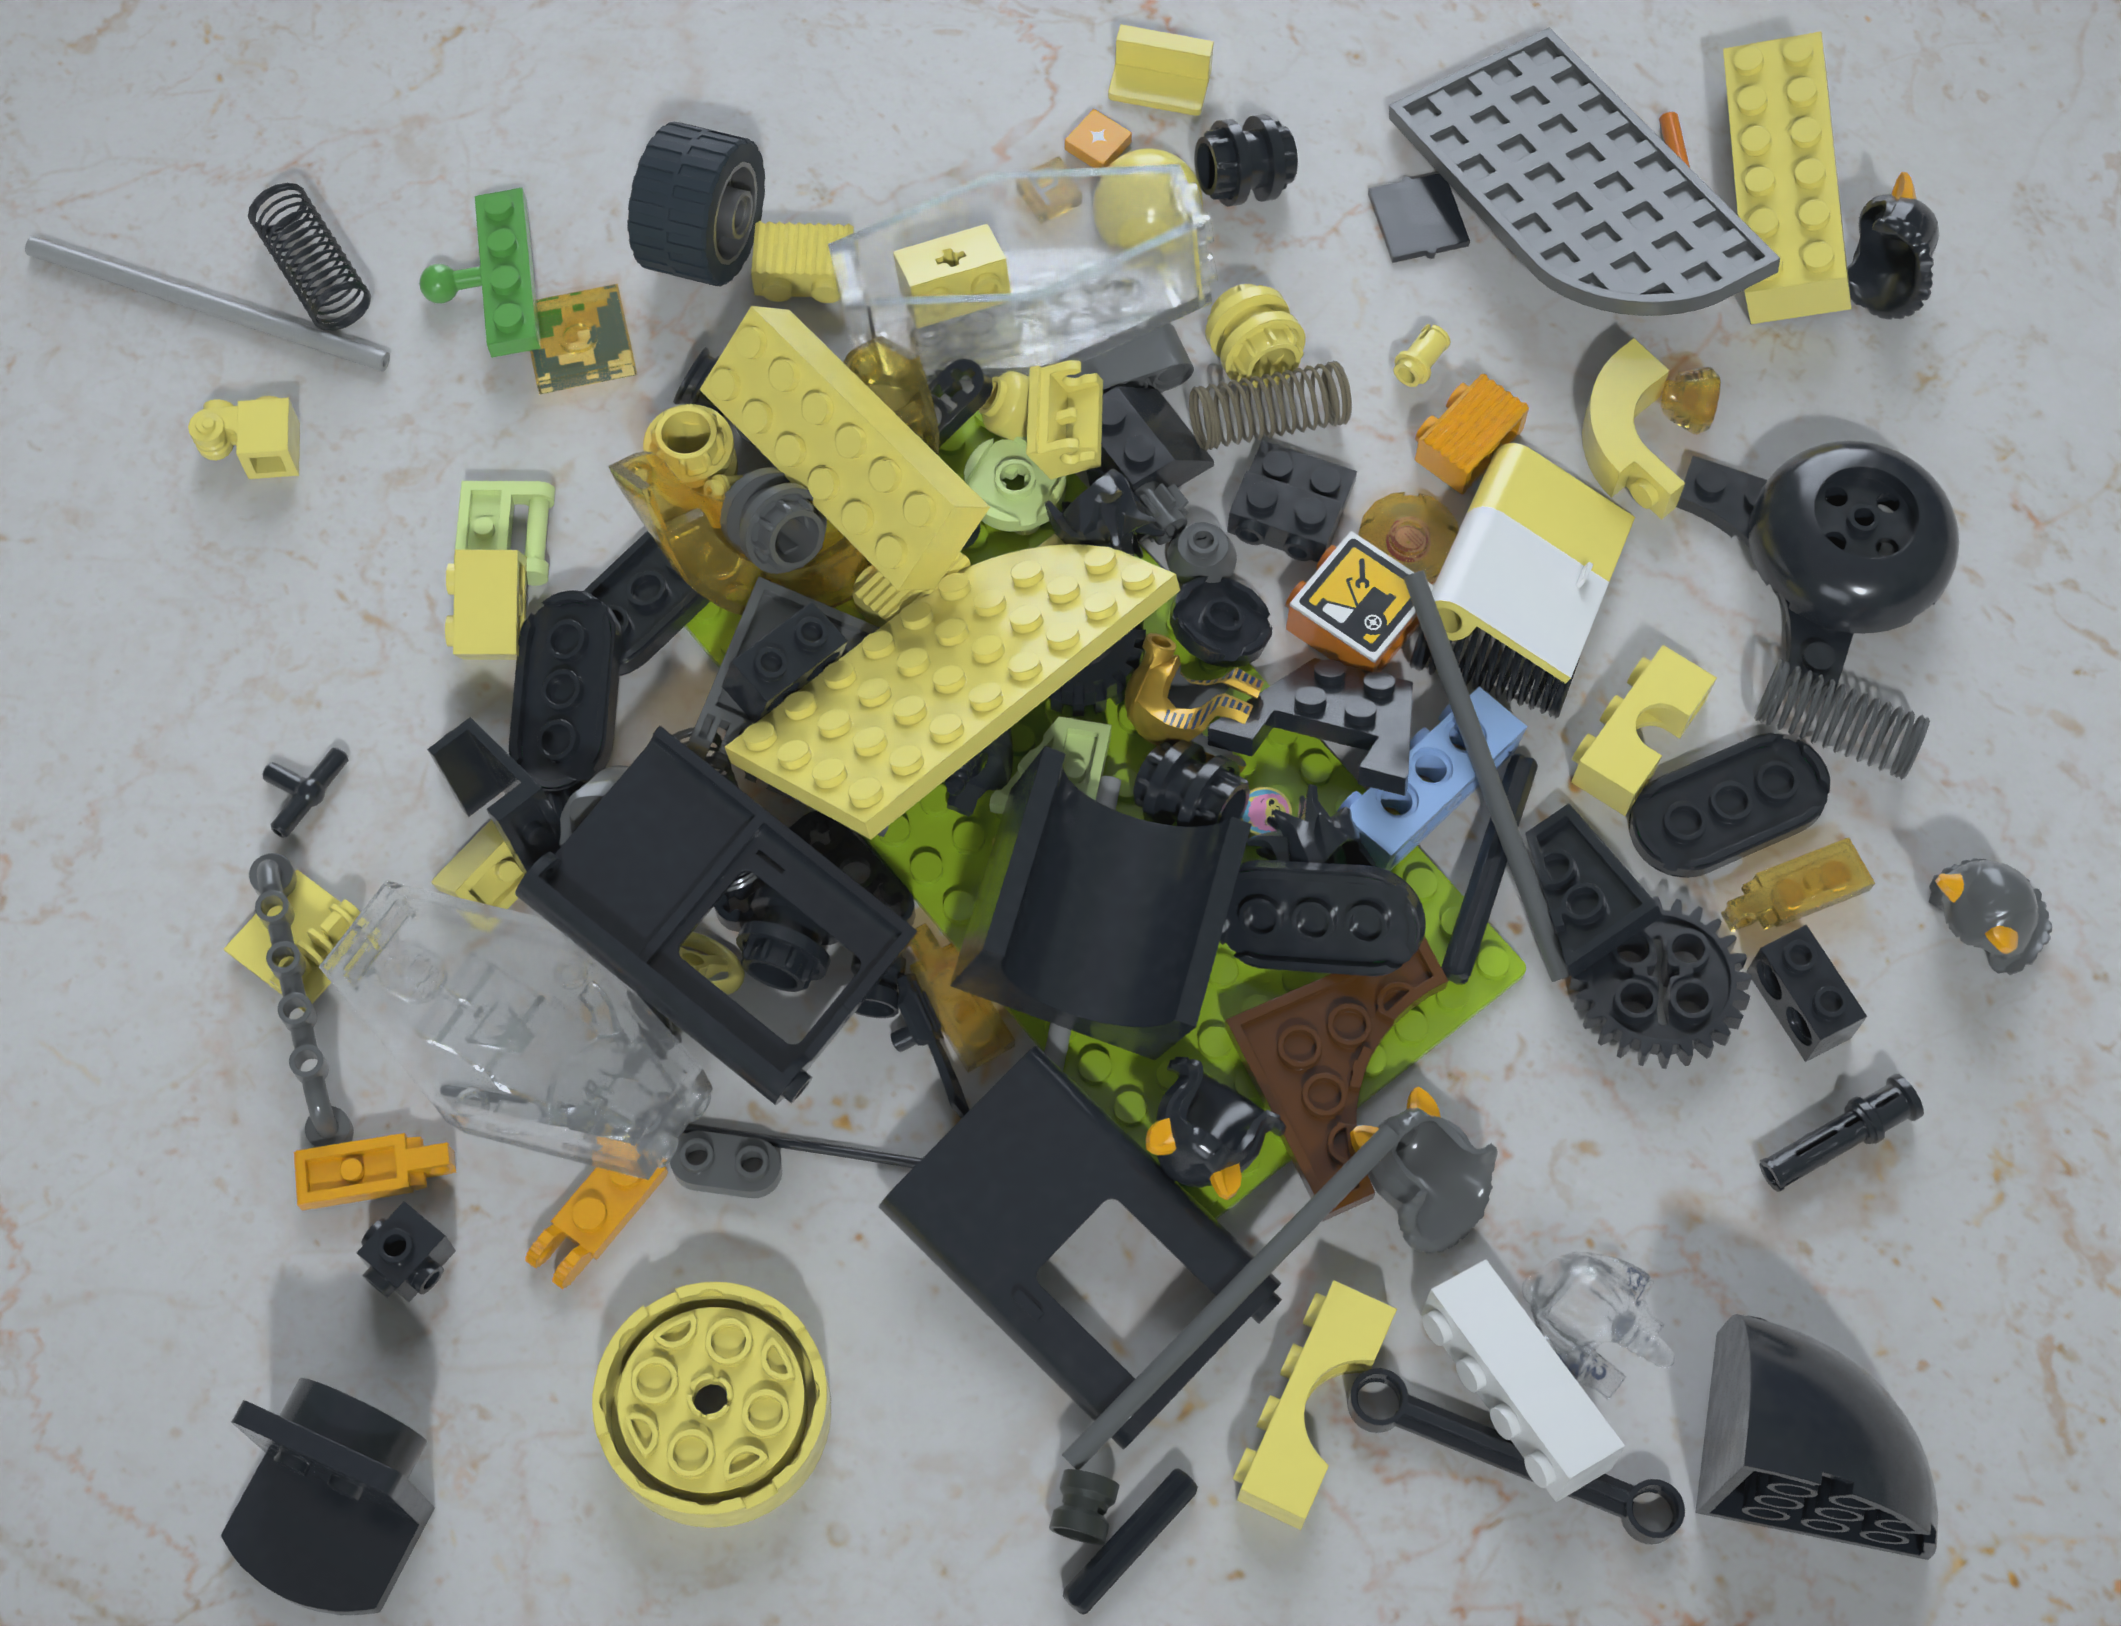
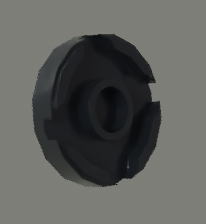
M1209 576L1197 577L1185 583L1170 608V625L1179 643L1193 656L1208 664L1220 667L1246 666L1259 659L1272 636V626L1270 627L1268 621L1270 613L1261 598L1252 589L1238 581L1222 577L1220 582L1216 583L1206 582Z

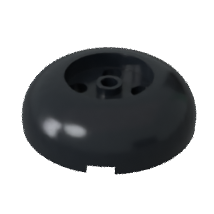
M1837 441L1818 445L1797 454L1772 474L1760 491L1752 509L1749 522V545L1760 577L1766 586L1771 583L1790 602L1788 607L1790 610L1806 620L1825 628L1847 633L1865 634L1884 632L1902 627L1912 622L1914 617L1939 600L1948 586L1956 567L1959 552V530L1953 507L1946 493L1935 478L1920 464L1908 456L1882 445L1862 441ZM1878 505L1887 506L1893 512H1884ZM1879 543L1892 545V554L1882 557L1876 551V545Z

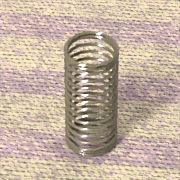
M1328 361L1325 366L1317 364L1313 368L1307 365L1304 370L1296 367L1293 372L1286 369L1282 374L1274 371L1271 376L1264 373L1261 378L1253 375L1250 380L1242 377L1239 382L1231 379L1228 384L1221 381L1217 386L1209 383L1207 388L1194 386L1189 395V413L1196 441L1202 450L1207 451L1213 448L1218 449L1221 442L1224 446L1228 447L1231 439L1235 444L1239 445L1242 437L1246 442L1250 443L1253 435L1257 440L1261 441L1264 434L1272 439L1275 432L1281 437L1285 431L1293 435L1296 428L1304 433L1307 426L1315 431L1318 424L1324 429L1328 423L1335 427L1342 424L1346 425L1351 418L1352 398L1344 368L1337 361ZM1318 368L1323 370L1321 377L1317 372ZM1333 369L1338 378L1341 390L1342 417L1340 416V402L1334 379L1332 377ZM1308 370L1312 371L1311 379L1306 374ZM1297 372L1301 373L1300 382L1296 376ZM1286 374L1291 376L1289 384L1285 378ZM1275 376L1280 378L1278 386L1274 380ZM1315 377L1321 390L1325 412L1324 424L1318 413ZM1265 378L1269 380L1268 390L1263 382ZM1254 380L1258 382L1257 391L1252 384ZM1305 381L1308 385L1309 392L1311 395V403L1314 413L1313 425L1311 424L1307 413V405L1304 394ZM1243 382L1247 383L1246 393L1242 387ZM1294 383L1300 396L1303 427H1301L1296 414ZM1232 384L1237 387L1235 395L1231 389ZM1283 384L1290 402L1292 430L1288 425L1285 414ZM1221 386L1226 388L1225 399L1220 391ZM1272 386L1279 403L1281 432L1277 426L1273 410ZM1210 388L1215 390L1214 401L1209 393ZM1262 390L1270 415V433L1267 430L1262 410ZM1251 392L1253 394L1259 416V435L1256 431L1252 416ZM1240 394L1242 396L1248 418V437L1246 435L1242 422ZM1229 396L1231 398L1235 410L1238 428V439L1236 438L1232 427L1229 407ZM1199 398L1203 406V416L1205 429L1207 433V440L1203 433L1200 420L1198 401ZM1219 400L1226 422L1227 442L1224 438L1219 418Z

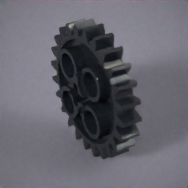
M1654 896L1653 900L1658 904L1663 917L1575 977H1571L1570 989L1580 992L1575 996L1573 1007L1574 1010H1589L1583 1022L1585 1029L1597 1026L1602 1027L1598 1039L1600 1046L1610 1042L1612 1039L1619 1042L1617 1057L1622 1058L1630 1049L1638 1051V1065L1644 1066L1649 1055L1655 1054L1658 1057L1661 1068L1667 1069L1671 1055L1677 1054L1684 1066H1689L1693 1057V1049H1696L1707 1059L1712 1054L1714 1048L1713 1041L1725 1046L1731 1035L1729 1028L1739 1029L1744 1017L1740 1011L1746 1010L1750 1000V995L1745 993L1744 990L1748 989L1752 977L1751 974L1740 972L1747 960L1746 954H1730L1737 937L1735 935L1718 937L1717 934L1722 923L1719 918L1705 925L1700 922L1703 912L1702 907L1698 906L1688 916L1682 914V902L1680 899L1675 900L1669 911L1663 910L1659 897ZM1654 939H1658L1662 943L1661 983L1664 987H1667L1663 1000L1666 1025L1658 1022L1659 981L1657 977L1653 976L1657 963ZM1624 951L1634 952L1642 958V961L1636 963L1628 962L1622 959L1619 953ZM1679 951L1689 952L1698 961L1692 963L1683 962L1674 953ZM1630 1000L1637 1001L1646 1008V1011L1634 1013L1627 1010L1622 1003ZM1685 1000L1697 1004L1702 1011L1689 1013L1681 1009L1677 1003Z

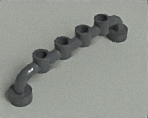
M277 853L264 854L251 865L249 879L259 895L255 903V911L265 928L268 929L272 945L267 952L266 961L275 977L279 980L283 995L278 1004V1015L286 1028L291 1031L294 1050L289 1058V1066L297 1079L302 1083L310 1114L305 1124V1134L313 1147L351 1142L354 1129L350 1119L343 1110L331 1106L325 1083L329 1072V1065L317 1047L313 1029L317 1022V1012L306 996L302 980L306 970V962L298 947L294 944L291 925L294 921L295 913L287 896L295 889L297 883L296 872L290 861L283 855ZM275 906L283 907L278 915L267 916L271 908ZM288 956L294 957L293 962L289 966L278 967L279 962L283 958ZM299 1007L306 1008L305 1013L300 1018H289L294 1009ZM309 1059L318 1060L317 1065L312 1070L301 1071V1066L305 1061Z

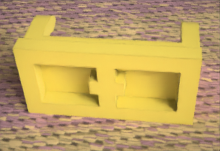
M1077 360L1063 361L1042 368L1039 365L1030 367L1026 454L1050 480L1101 467L1103 380L1097 373L1084 374L1077 378L1067 377L1068 375H1076L1081 372V361Z

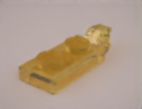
M1845 838L1756 873L1751 881L1742 885L1741 890L1744 895L1726 903L1727 907L1721 912V915L1730 932L1750 926L1757 921L1760 922L1763 930L1774 926L1777 928L1866 893L1873 888L1875 882L1851 839Z
M926 923L915 928L918 932L909 947L918 961L909 965L911 973L916 974L922 990L926 991L940 1021L941 1030L966 1071L970 1072L1015 1047L1014 1037L990 1000L950 986L960 954L952 942L941 948L938 940Z

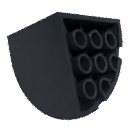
M1740 1314L1732 1315L1716 1335L1695 1513L1929 1560L1935 1554L1937 1548L1938 1508L1936 1491L1929 1463L1921 1442L1908 1418L1890 1394L1863 1368L1828 1345L1801 1332L1768 1322L1759 1317Z

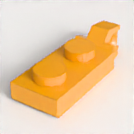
M405 1133L296 1150L294 1152L297 1206L302 1211L414 1193V1190L427 1188L426 1178L457 1173L455 1151L449 1146L448 1142L424 1146L422 1137H407Z

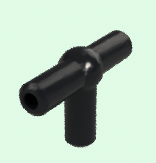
M331 748L308 778H304L275 762L265 766L262 773L263 780L293 795L270 824L271 830L276 835L287 838L311 807L317 806L323 801L325 790L349 761L348 755L343 750Z

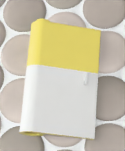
M1517 443L1501 445L1496 449L1431 591L1449 640L1464 639L1476 627H1479L1566 684L1573 675L1635 517L1531 448Z

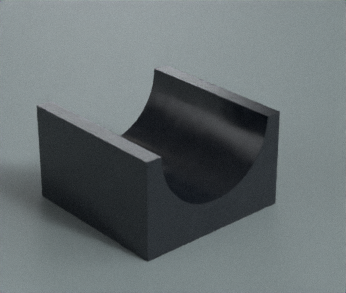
M1044 746L1010 789L950 986L1156 1060L1197 1026L1252 824L1231 816L1227 820L1214 825L1182 827L1149 822L1123 814L1095 801L1079 790L1064 772L1063 762L1066 754Z

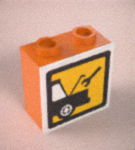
M1350 531L1337 547L1331 545L1324 552L1316 566V573L1307 583L1304 581L1299 582L1290 593L1285 604L1289 608L1286 630L1330 660H1337L1344 665L1371 672H1382L1420 625L1403 579L1414 572L1353 531ZM1428 582L1429 587L1432 591L1434 585Z

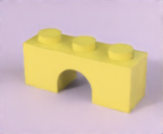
M1665 645L1661 646L1652 660L1642 657L1628 678L1627 683L1633 686L1624 699L1618 695L1613 697L1599 720L1605 724L1597 737L1588 733L1575 751L1572 760L1578 766L1571 783L1626 816L1643 788L1653 778L1662 757L1661 754L1641 741L1636 730L1645 726H1656L1665 729L1680 739L1707 701L1717 677Z

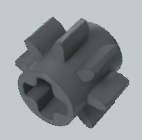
M1151 481L1134 491L1146 515L1156 518V522L1152 524L1165 531V535L1161 537L1135 534L1139 542L1148 537L1151 542L1155 541L1156 544L1163 545L1172 541L1185 529L1187 519L1184 516L1188 514V511L1184 507L1189 501L1175 484L1166 488L1163 483L1158 484L1156 481Z

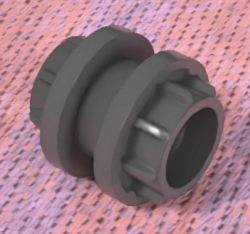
M761 468L745 473L725 493L720 524L723 535L731 546L744 554L761 570L780 574L797 568H803L805 564L817 555L823 547L827 518L810 502L813 501V497L806 487L791 483L785 477V474L777 468Z

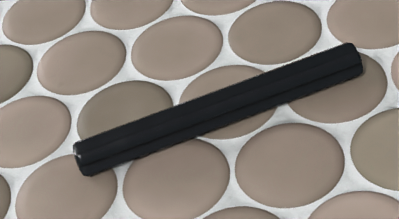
M1522 754L1511 756L1502 780L1503 788L1518 827L1538 768L1534 758L1525 757ZM1491 817L1441 966L1448 981H1452L1457 985L1467 983L1471 976L1507 865V859Z

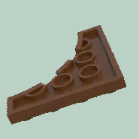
M1425 936L1411 959L1390 974L1383 976L1330 974L1232 1016L1225 1021V1029L1266 1110L1280 1115L1281 1120L1286 1125L1285 1134L1281 1135L1280 1138L1310 1198L1356 1153L1351 1143L1350 1132L1358 1126L1357 1105L1359 1091L1366 1069L1379 1044L1392 1027L1412 1008L1447 987L1448 979ZM1368 1174L1322 1221L1328 1220L1374 1198L1375 1190Z

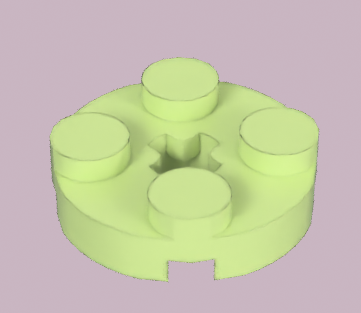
M1016 437L1014 441L1001 439L995 443L994 438L979 445L970 455L964 471L965 483L990 506L981 521L999 530L1014 531L1022 536L1031 535L1040 528V525L1049 521L1045 502L1050 500L1060 510L1066 495V476L1050 480L1026 454L1027 437ZM1018 474L1025 477L1024 485L1026 487L1020 490L1007 489V484L1002 481L1005 477L1013 480Z

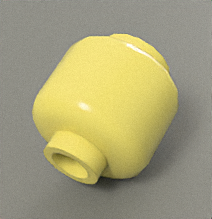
M1008 371L999 377H993L991 396L979 409L980 414H982L983 424L989 432L1005 439L1014 441L1016 437H1027L1029 377L1015 371Z

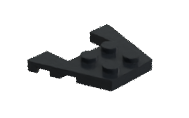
M1313 658L1260 692L1257 699L1252 697L1246 702L1253 705V708L1245 724L1226 717H1221L1211 723L1208 727V745L1252 757L1273 728H1279L1362 749L1369 752L1359 766L1358 784L1405 796L1408 789L1413 681L1396 678L1386 672H1371L1347 666L1337 660Z

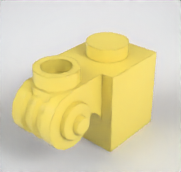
M262 396L255 400L238 401V406H234L225 400H209L204 403L203 409L195 413L190 419L188 425L189 434L197 450L204 458L215 461L227 457L231 453L233 445H236V454L248 479L299 476L300 422L289 397Z

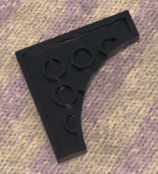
M1693 456L1684 479L1685 485L1676 507L1710 522L1731 538L1737 535L1750 548V517L1753 506L1767 479ZM1882 543L1876 545V551L1878 553L1880 551ZM1770 583L1774 593H1779ZM1779 593L1787 619L1785 623L1787 647L1785 661L1790 663L1787 680L1794 668L1800 666L1802 671L1798 685L1804 674L1811 670L1813 677L1810 687L1815 679L1822 674L1824 677L1822 690L1829 680L1834 679L1835 693L1854 633L1832 630L1806 620L1788 608L1790 602Z

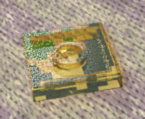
M618 284L536 300L541 349L531 350L530 354L539 395L637 375Z

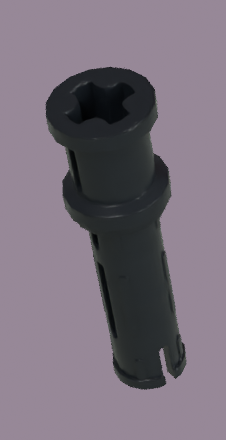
M1894 1074L1886 1080V1086L1864 1099L1857 1096L1852 1098L1845 1106L1844 1114L1806 1134L1801 1139L1770 1157L1760 1160L1759 1166L1764 1178L1775 1191L1780 1192L1785 1189L1784 1187L1820 1166L1827 1164L1862 1142L1865 1144H1877L1885 1138V1132L1907 1119L1910 1121L1920 1119L1924 1115V1108L1913 1086L1900 1074Z

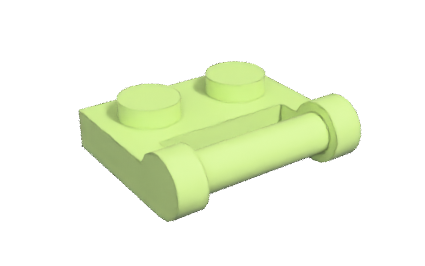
M461 481L455 550H511L514 505H527L529 508L525 543V556L527 557L526 584L532 586L546 584L549 575V564L545 561L549 508L554 506L555 487L541 481Z

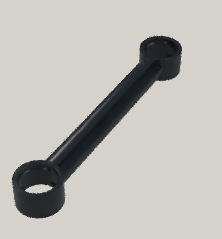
M1373 1368L1361 1373L1354 1381L1348 1396L1347 1405L1352 1420L1360 1428L1372 1433H1382L1396 1426L1534 1482L1526 1470L1523 1456L1511 1440L1504 1439L1497 1430L1409 1395L1405 1383L1396 1373L1384 1368ZM1368 1383H1384L1396 1393L1399 1401V1410L1388 1419H1373L1366 1415L1359 1406V1390ZM1603 1474L1568 1495V1497L1620 1517L1626 1532L1633 1539L1644 1544L1653 1545L1666 1541L1680 1528L1685 1517L1684 1501L1678 1490L1671 1484L1659 1479L1644 1480L1634 1486ZM1648 1492L1659 1494L1669 1503L1673 1519L1665 1531L1652 1532L1637 1522L1633 1513V1500L1638 1495Z

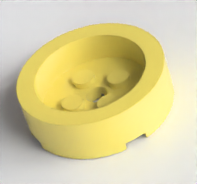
M701 1282L675 1288L676 1292L656 1300L647 1307L641 1306L613 1335L599 1362L592 1393L594 1427L603 1452L620 1481L640 1503L666 1519L694 1527L717 1528L734 1526L755 1520L781 1506L803 1486L812 1474L821 1458L830 1430V1388L816 1344L804 1324L781 1302L762 1291L735 1283ZM710 1384L723 1387L727 1392V1404L721 1410L704 1415L696 1409L695 1397L700 1389Z

